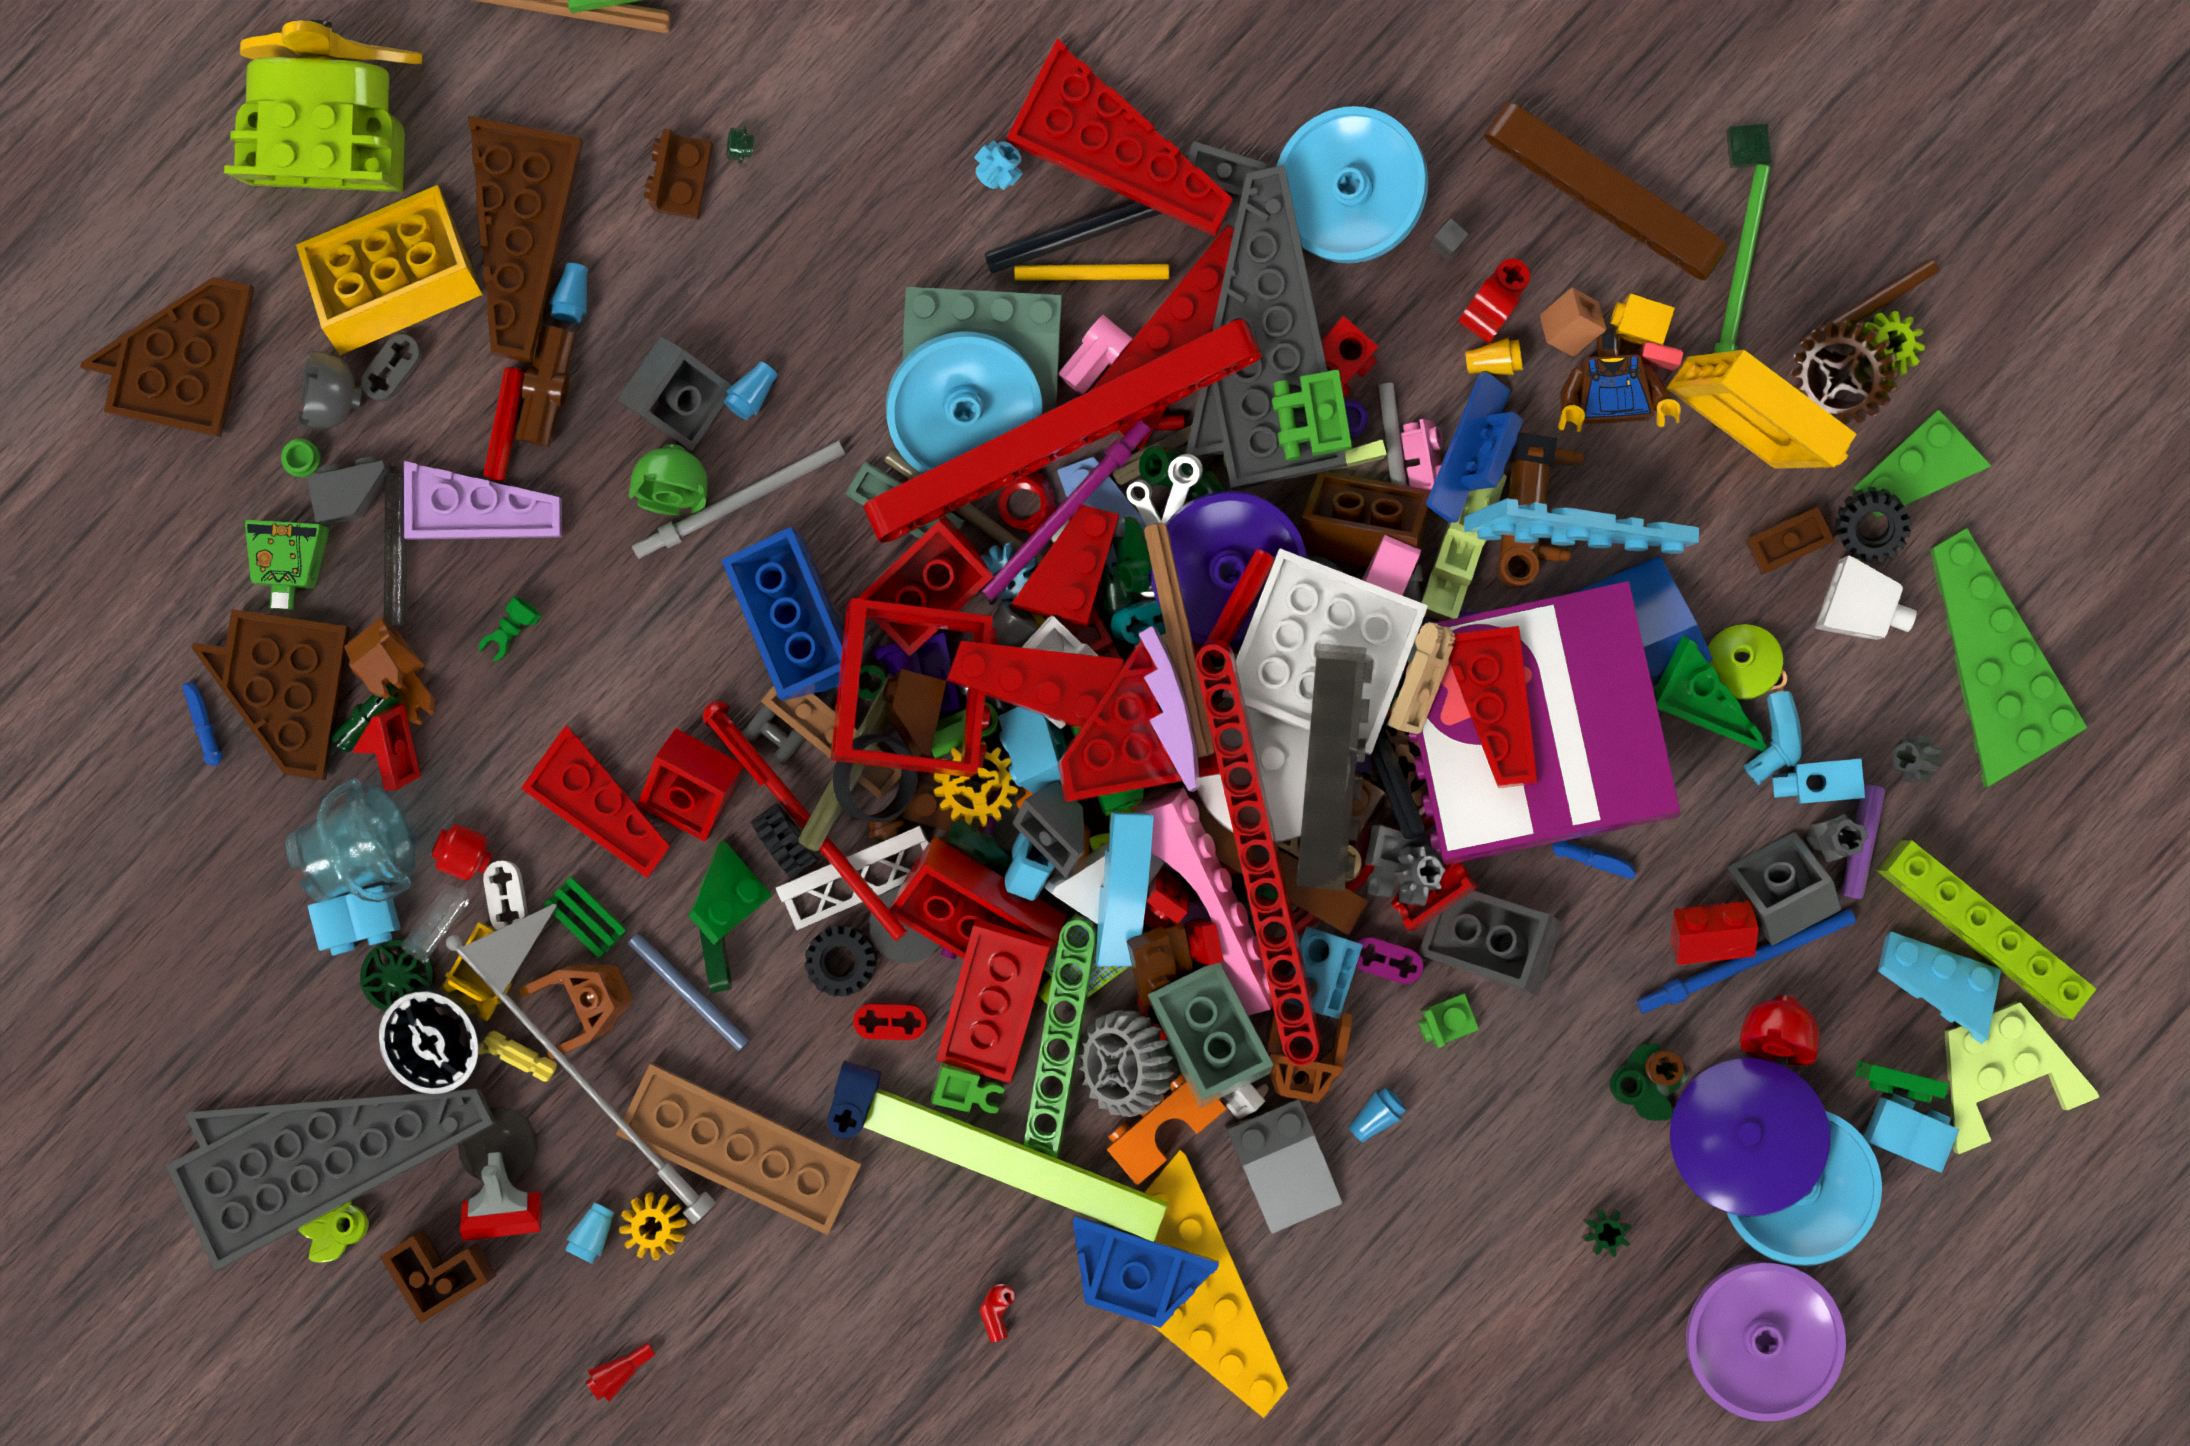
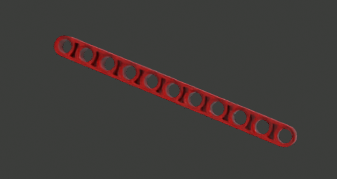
M1238 319L872 498L864 504L863 509L878 542L886 543L893 541L1252 365L1262 357V353L1246 320Z
M1211 640L1206 642L1197 653L1195 667L1283 1052L1286 1059L1292 1064L1305 1066L1312 1063L1318 1055L1321 1042L1320 1031L1235 656L1232 648L1226 642ZM1210 650L1221 652L1225 658V666L1221 669L1209 668L1204 661L1205 653ZM1219 689L1228 690L1234 697V704L1229 708L1219 707L1213 700V693ZM1228 728L1237 729L1243 736V743L1236 747L1227 745L1222 739V732ZM1237 767L1246 768L1251 773L1252 781L1246 785L1236 784L1231 778V771ZM1245 806L1255 807L1259 811L1261 819L1256 823L1244 822L1240 817L1239 810ZM1253 845H1262L1268 850L1269 858L1263 862H1257L1249 856L1248 849ZM1263 883L1272 884L1276 887L1278 896L1272 900L1263 899L1259 896L1257 887ZM1270 922H1279L1285 926L1287 933L1283 937L1274 938L1267 933L1265 926ZM1280 960H1287L1294 965L1296 971L1291 975L1283 976L1275 970L1274 964ZM1289 998H1296L1303 1003L1304 1009L1299 1013H1290L1284 1008L1283 1002ZM1304 1036L1312 1042L1313 1046L1307 1051H1300L1292 1045L1291 1041L1295 1037Z

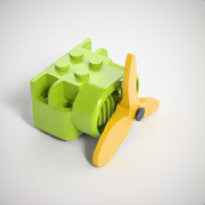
M323 20L292 21L282 27V33H273L242 40L240 42V55L254 60L248 63L246 70V103L237 111L235 130L230 131V140L235 142L234 166L224 165V173L249 186L403 192L405 132L400 120L389 113V73L384 68L373 64L347 60H380L422 64V54L396 48L367 45L345 39L332 32V22Z

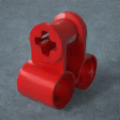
M1509 258L1502 261L1492 276L1486 279L1457 322L1489 344L1520 301L1519 297L1530 281L1528 267L1518 259Z

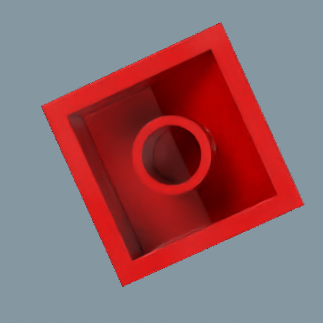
M675 728L654 758L637 806L706 842L736 787L743 765L730 756Z

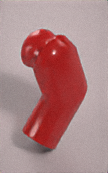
M997 1284L992 1287L979 1308L990 1343L1008 1337L1002 1316L1008 1306L1013 1304L1015 1293L1010 1286L1004 1284Z

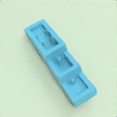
M1111 812L1109 849H1105L1104 886H1100L1097 966H1132L1126 941L1142 935L1152 847L1154 815L1151 813Z

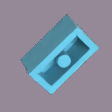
M1016 707L998 716L1002 728L999 736L1003 747L1010 755L1012 765L1009 766V771L1013 781L1019 787L1022 786L1033 794L1055 781L1060 784L1061 779L1057 763L1068 748L1063 730L1045 716L1021 707Z

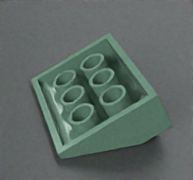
M906 287L903 360L921 344L948 333L978 332L996 337L1012 346L1028 362L1041 392L1043 415L1055 409L1057 402L1062 297L1061 295Z

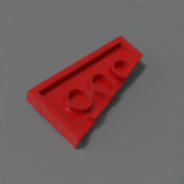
M1519 626L1456 633L1449 661L1497 787L1507 788L1538 784Z

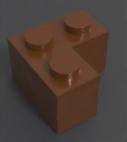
M424 1230L379 1256L420 1324L497 1276L478 1243L473 1244L443 1263Z

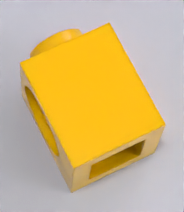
M1629 294L1623 303L1617 302L1610 320V324L1615 325L1613 334H1620L1621 340L1640 346L1648 341L1663 345L1675 308Z

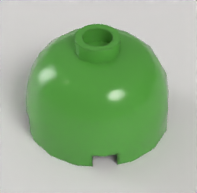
M667 444L662 448L647 452L637 461L631 476L629 497L632 499L633 496H636L638 498V506L659 514L680 515L679 508L692 507L691 514L696 513L705 507L708 477L702 463L694 455L685 451L679 445Z

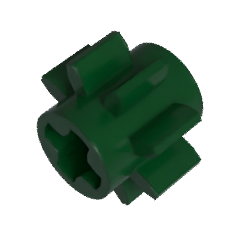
M1598 1207L1596 1210L1597 1217L1593 1220L1583 1219L1589 1226V1233L1581 1237L1586 1242L1593 1240L1596 1242L1592 1249V1252L1596 1255H1599L1602 1249L1605 1248L1613 1257H1616V1248L1621 1244L1624 1246L1630 1245L1624 1238V1231L1632 1227L1629 1223L1617 1222L1620 1218V1211L1614 1209L1610 1216H1607ZM1605 1223L1615 1228L1614 1231L1609 1233L1610 1239L1607 1241L1598 1236L1599 1233L1604 1231L1603 1225Z

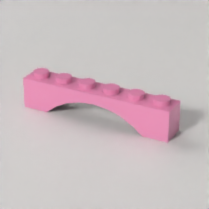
M1184 787L1143 800L1134 813H1151L1154 815L1151 853L1164 860L1186 879L1202 900L1211 921L1216 923L1224 959L1220 963L1247 1015L1270 1010L1273 1004L1258 938L1254 936L1250 928L1246 908L1241 902H1238L1232 890V881L1228 871L1222 868L1215 854L1214 841L1209 834L1205 833L1199 820V810L1196 803L1189 799Z

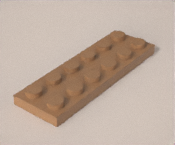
M653 1063L649 1064L623 1119L655 1154L826 1235L829 1234L862 1165V1162ZM619 1127L616 1135L633 1143Z

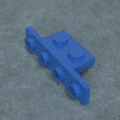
M1481 372L1477 377L1426 502L1430 509L1449 523L1458 522L1471 490L1497 487L1498 482L1504 475L1505 465L1512 448L1518 440V433L1524 421L1514 412L1502 413L1510 395V389L1488 372Z

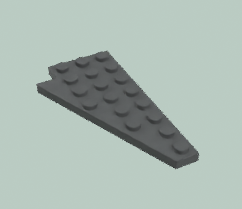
M1285 165L1246 173L1213 330L1232 321L1245 319L1258 344L1262 357L1252 365L1199 390L1186 454L1194 455L1198 459L1224 454L1232 491L1347 467L1344 451L1313 456L1311 441L1299 444L1300 459L1286 461L1284 447L1279 446L1277 434L1281 432L1278 413L1273 411L1272 399L1275 398L1273 383L1283 380L1289 381L1290 393L1302 392L1300 376L1328 371ZM1305 407L1294 409L1296 428L1308 426Z
M480 1089L456 1090L440 1094L419 1093L189 1112L185 1116L200 1148L166 1165V1168L214 1271H220L489 1129L497 1123Z

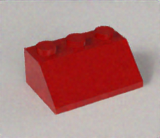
M944 515L857 599L958 611L994 575L973 544ZM875 620L909 657L940 629Z

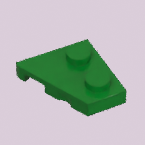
M724 840L719 842L713 850L712 860L702 878L699 893L694 899L688 914L713 945L773 896Z

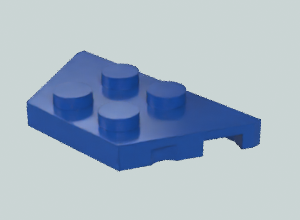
M1074 1215L1073 1228L1085 1304L1161 1328L1174 1314V1311L1182 1303H1185L1204 1280L1218 1268L1219 1261L1157 1241L1152 1242L1135 1234Z

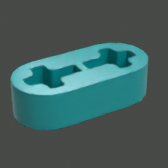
M1155 597L1116 611L1111 620V631L1117 640L1137 644L1141 639L1139 633L1151 626L1157 628L1160 635L1166 634L1163 616L1161 621L1153 620L1154 616L1162 613ZM1131 619L1140 621V624L1130 627V632H1127L1126 626L1131 624Z

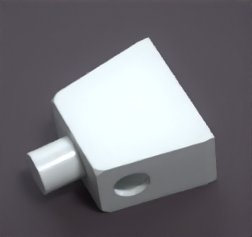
M1846 556L1838 561L1815 628L1878 640L1885 638L1890 626L1909 632L1915 622L1917 611L1898 604L1903 590L1901 584L1854 557Z

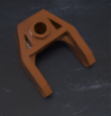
M380 617L344 646L351 661L348 663L349 666L365 683L371 693L387 699L390 697L386 688L387 683L396 688L392 693L393 696L400 692L402 700L397 704H404L408 722L417 725L422 724L421 716L419 715L421 709H424L430 715L435 713V699L417 674L425 666L424 663L414 653L401 634Z
M572 964L519 988L522 997H525L553 984L565 985L584 1028L575 1038L556 1046L562 1054L596 1040L611 1031L618 1018L626 1012L634 1001L618 965ZM547 1051L550 1060L554 1059L555 1057Z
M1272 1006L1264 1048L1273 1063L1270 1076L1274 1091L1280 1096L1319 1103L1330 1089V1085L1336 1077L1343 1072L1351 1031L1352 1015L1341 1012L1336 1024L1332 1049L1324 1058L1320 1060L1315 1059L1312 1063L1305 1066H1297L1285 1057ZM1303 1071L1304 1077L1302 1081L1295 1083V1074Z

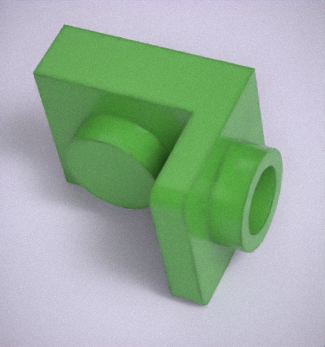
M1465 993L1421 1009L1420 1012L1423 1019L1417 1021L1425 1042L1432 1041L1436 1048L1445 1046L1447 1042L1479 1030Z

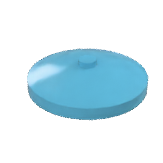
M1342 107L1314 117L1299 128L1291 137L1277 163V166L1285 165L1301 246L1313 255L1328 261L1358 263L1377 258L1389 252L1409 235L1418 222L1425 206L1428 192V171L1421 148L1400 122L1372 108Z
M978 332L948 333L928 340L918 346L902 361L895 371L886 396V418L894 445L907 463L922 474L1042 415L1041 392L1028 362L1006 342Z
M1827 1111L1825 1112L1830 1129L1829 1156L1825 1169L1814 1188L1798 1203L1775 1214L1745 1217L1727 1213L1733 1227L1746 1243L1762 1255L1781 1263L1799 1266L1817 1265L1845 1255L1867 1235L1873 1226L1880 1208L1882 1179L1874 1152L1857 1129L1844 1119Z

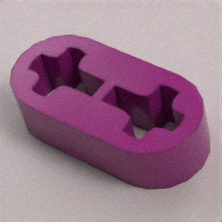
M1363 937L1355 941L1363 944L1362 949H1366L1368 943L1374 945L1373 951L1375 953L1385 956L1383 963L1370 960L1368 966L1362 964L1363 958L1359 956L1356 968L1361 971L1403 984L1413 983L1420 978L1423 972V962L1418 953L1413 950L1372 937ZM1405 955L1411 956L1410 963L1416 965L1415 971L1407 972L1405 977H1400V969L1388 965L1390 957L1403 960Z

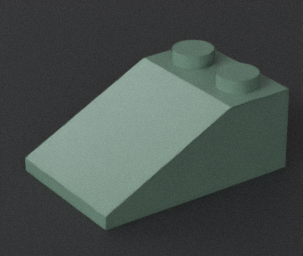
M1220 962L1207 965L1148 994L1182 1075L1199 1108L1270 1074L1273 1063Z

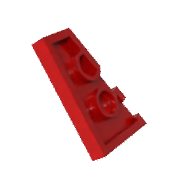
M1082 504L1011 603L1012 607L1046 617L1054 616L1057 620L1088 627L1119 522V514Z

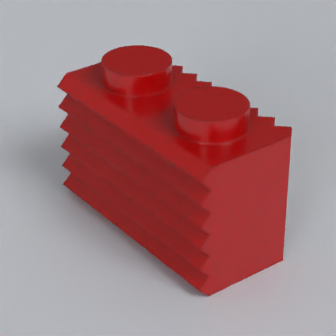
M1746 900L1744 903L1738 901L1737 903L1730 902L1729 904L1722 903L1721 905L1715 903L1713 906L1707 904L1705 907L1701 905L1698 907L1691 906L1689 909L1683 907L1682 910L1675 908L1673 911L1670 941L1676 964L1683 965L1754 957L1759 930L1752 904Z

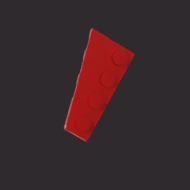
M961 641L947 681L1081 729L1120 671L1124 659Z
M568 725L564 726L520 788L646 878H650L672 847Z

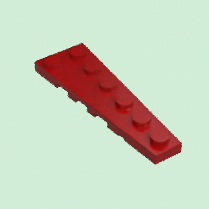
M1227 225L1091 390L1211 332L1214 326L1233 238V228ZM1168 406L1140 419L1151 431L1136 446L1138 450L1142 451L1145 448ZM1138 421L1116 432L1124 437Z

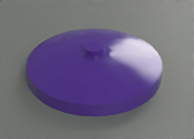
M1222 491L1206 494L1181 507L1166 522L1192 641L1201 645L1205 644L1257 549L1268 552L1275 559L1279 549L1308 559L1303 540L1292 521L1272 503L1249 493ZM1151 570L1150 578L1152 590L1157 601V604L1160 607L1153 570ZM1269 575L1230 644L1232 649L1241 648Z
M1740 1058L1724 1061L1708 1068L1686 1087L1674 1108L1670 1126V1143L1674 1162L1680 1175L1699 1198L1726 1213L1745 1217H1758L1788 1209L1802 1200L1814 1188L1825 1169L1829 1156L1830 1129L1827 1115L1820 1099L1810 1085L1799 1075L1775 1062L1756 1058Z

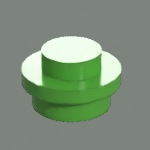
M295 439L284 447L281 454V462L284 469L290 475L305 478L317 471L321 463V454L318 447L311 441Z

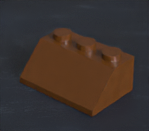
M1326 471L1319 472L1301 522V538L1307 555L1325 557L1360 566H1369L1385 535L1420 549L1422 552L1430 512L1426 502L1431 490ZM1418 558L1417 563H1416V565H1415V567H1414V570H1413V572H1412L1413 575L1415 574V570H1416V567H1417L1419 558Z

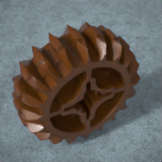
M1848 319L1842 320L1838 328L1833 321H1830L1824 325V332L1819 328L1811 332L1812 340L1805 339L1800 343L1804 352H1798L1794 355L1793 360L1801 366L1793 369L1791 375L1795 378H1802V381L1794 387L1800 392L1805 390L1806 396L1835 418L1838 414L1840 422L1844 425L1849 424L1852 417L1857 423H1862L1866 420V413L1872 417L1876 416L1880 412L1878 405L1886 406L1891 401L1887 393H1893L1897 389V384L1889 378L1897 377L1900 373L1898 368L1888 366V364L1897 359L1896 353L1885 354L1884 349L1890 345V340L1885 339L1878 343L1875 338L1878 336L1879 330L1874 328L1868 334H1865V323L1859 321L1852 331L1851 323ZM1844 343L1856 348L1847 356L1841 355L1836 351L1830 353L1824 347L1831 344ZM1866 356L1873 367V383L1870 381L1871 377L1863 368V361ZM1854 360L1849 367L1851 373L1848 375L1850 376L1837 385V382L1842 377L1839 374L1842 371L1841 368ZM1817 362L1820 363L1819 368L1827 376L1825 388H1823L1818 378ZM1843 389L1850 390L1855 394L1860 392L1866 396L1856 401H1844L1835 398L1837 393Z

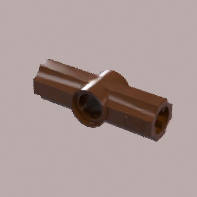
M542 326L533 366L528 367L523 382L522 398L524 399V404L516 434L517 440L537 446L550 447L559 407H563L568 394L570 377L567 372L576 338L575 333L552 326Z

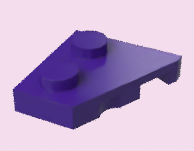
M948 633L932 635L910 657L897 643L873 649L875 656L885 664L893 676L901 669L946 680L939 714L963 709L958 684L947 681L954 661Z

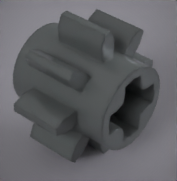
M1918 735L1916 739L1907 736L1902 737L1903 743L1896 749H1892L1894 754L1892 770L1904 772L1902 781L1915 783L1917 779L1930 782V775L1935 773L1937 769L1942 768L1939 753L1942 751L1941 748L1930 746V737Z
M1424 847L1411 848L1410 854L1399 855L1398 860L1400 863L1396 871L1393 872V875L1397 877L1402 885L1400 891H1413L1415 897L1428 896V889H1440L1441 885L1439 882L1445 869L1442 868L1441 863L1437 859L1439 854L1437 852L1425 854Z

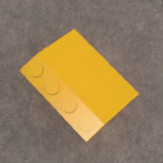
M438 185L296 245L321 328L340 355L483 295L471 260Z

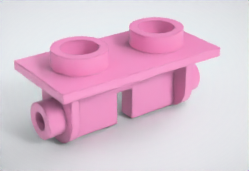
M1420 419V429L1418 422L1403 425L1404 432L1400 434L1405 460L1417 458L1420 460V465L1407 468L1410 486L1431 490L1442 465L1439 449L1443 448V436L1440 428L1435 426V421Z

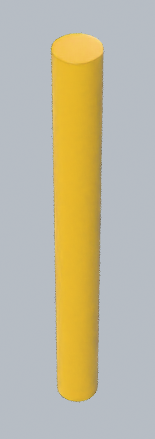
M1169 264L1015 265V281L1169 279Z

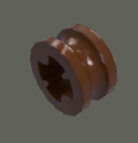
M1657 1050L1647 1057L1645 1072L1652 1082L1663 1086H1672L1682 1078L1684 1063L1674 1052ZM1661 1058L1673 1064V1070L1667 1071L1670 1075L1666 1078L1664 1074L1656 1072V1065H1661L1659 1062Z

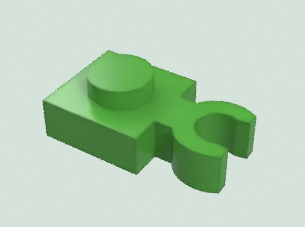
M941 1063L931 1102L935 1105L970 1113L973 1102L978 1103L985 1112L998 1113V1104L987 1101L986 1096L990 1092L1003 1094L1004 1087L1003 1084L995 1080H989L980 1084L978 1083L980 1074Z

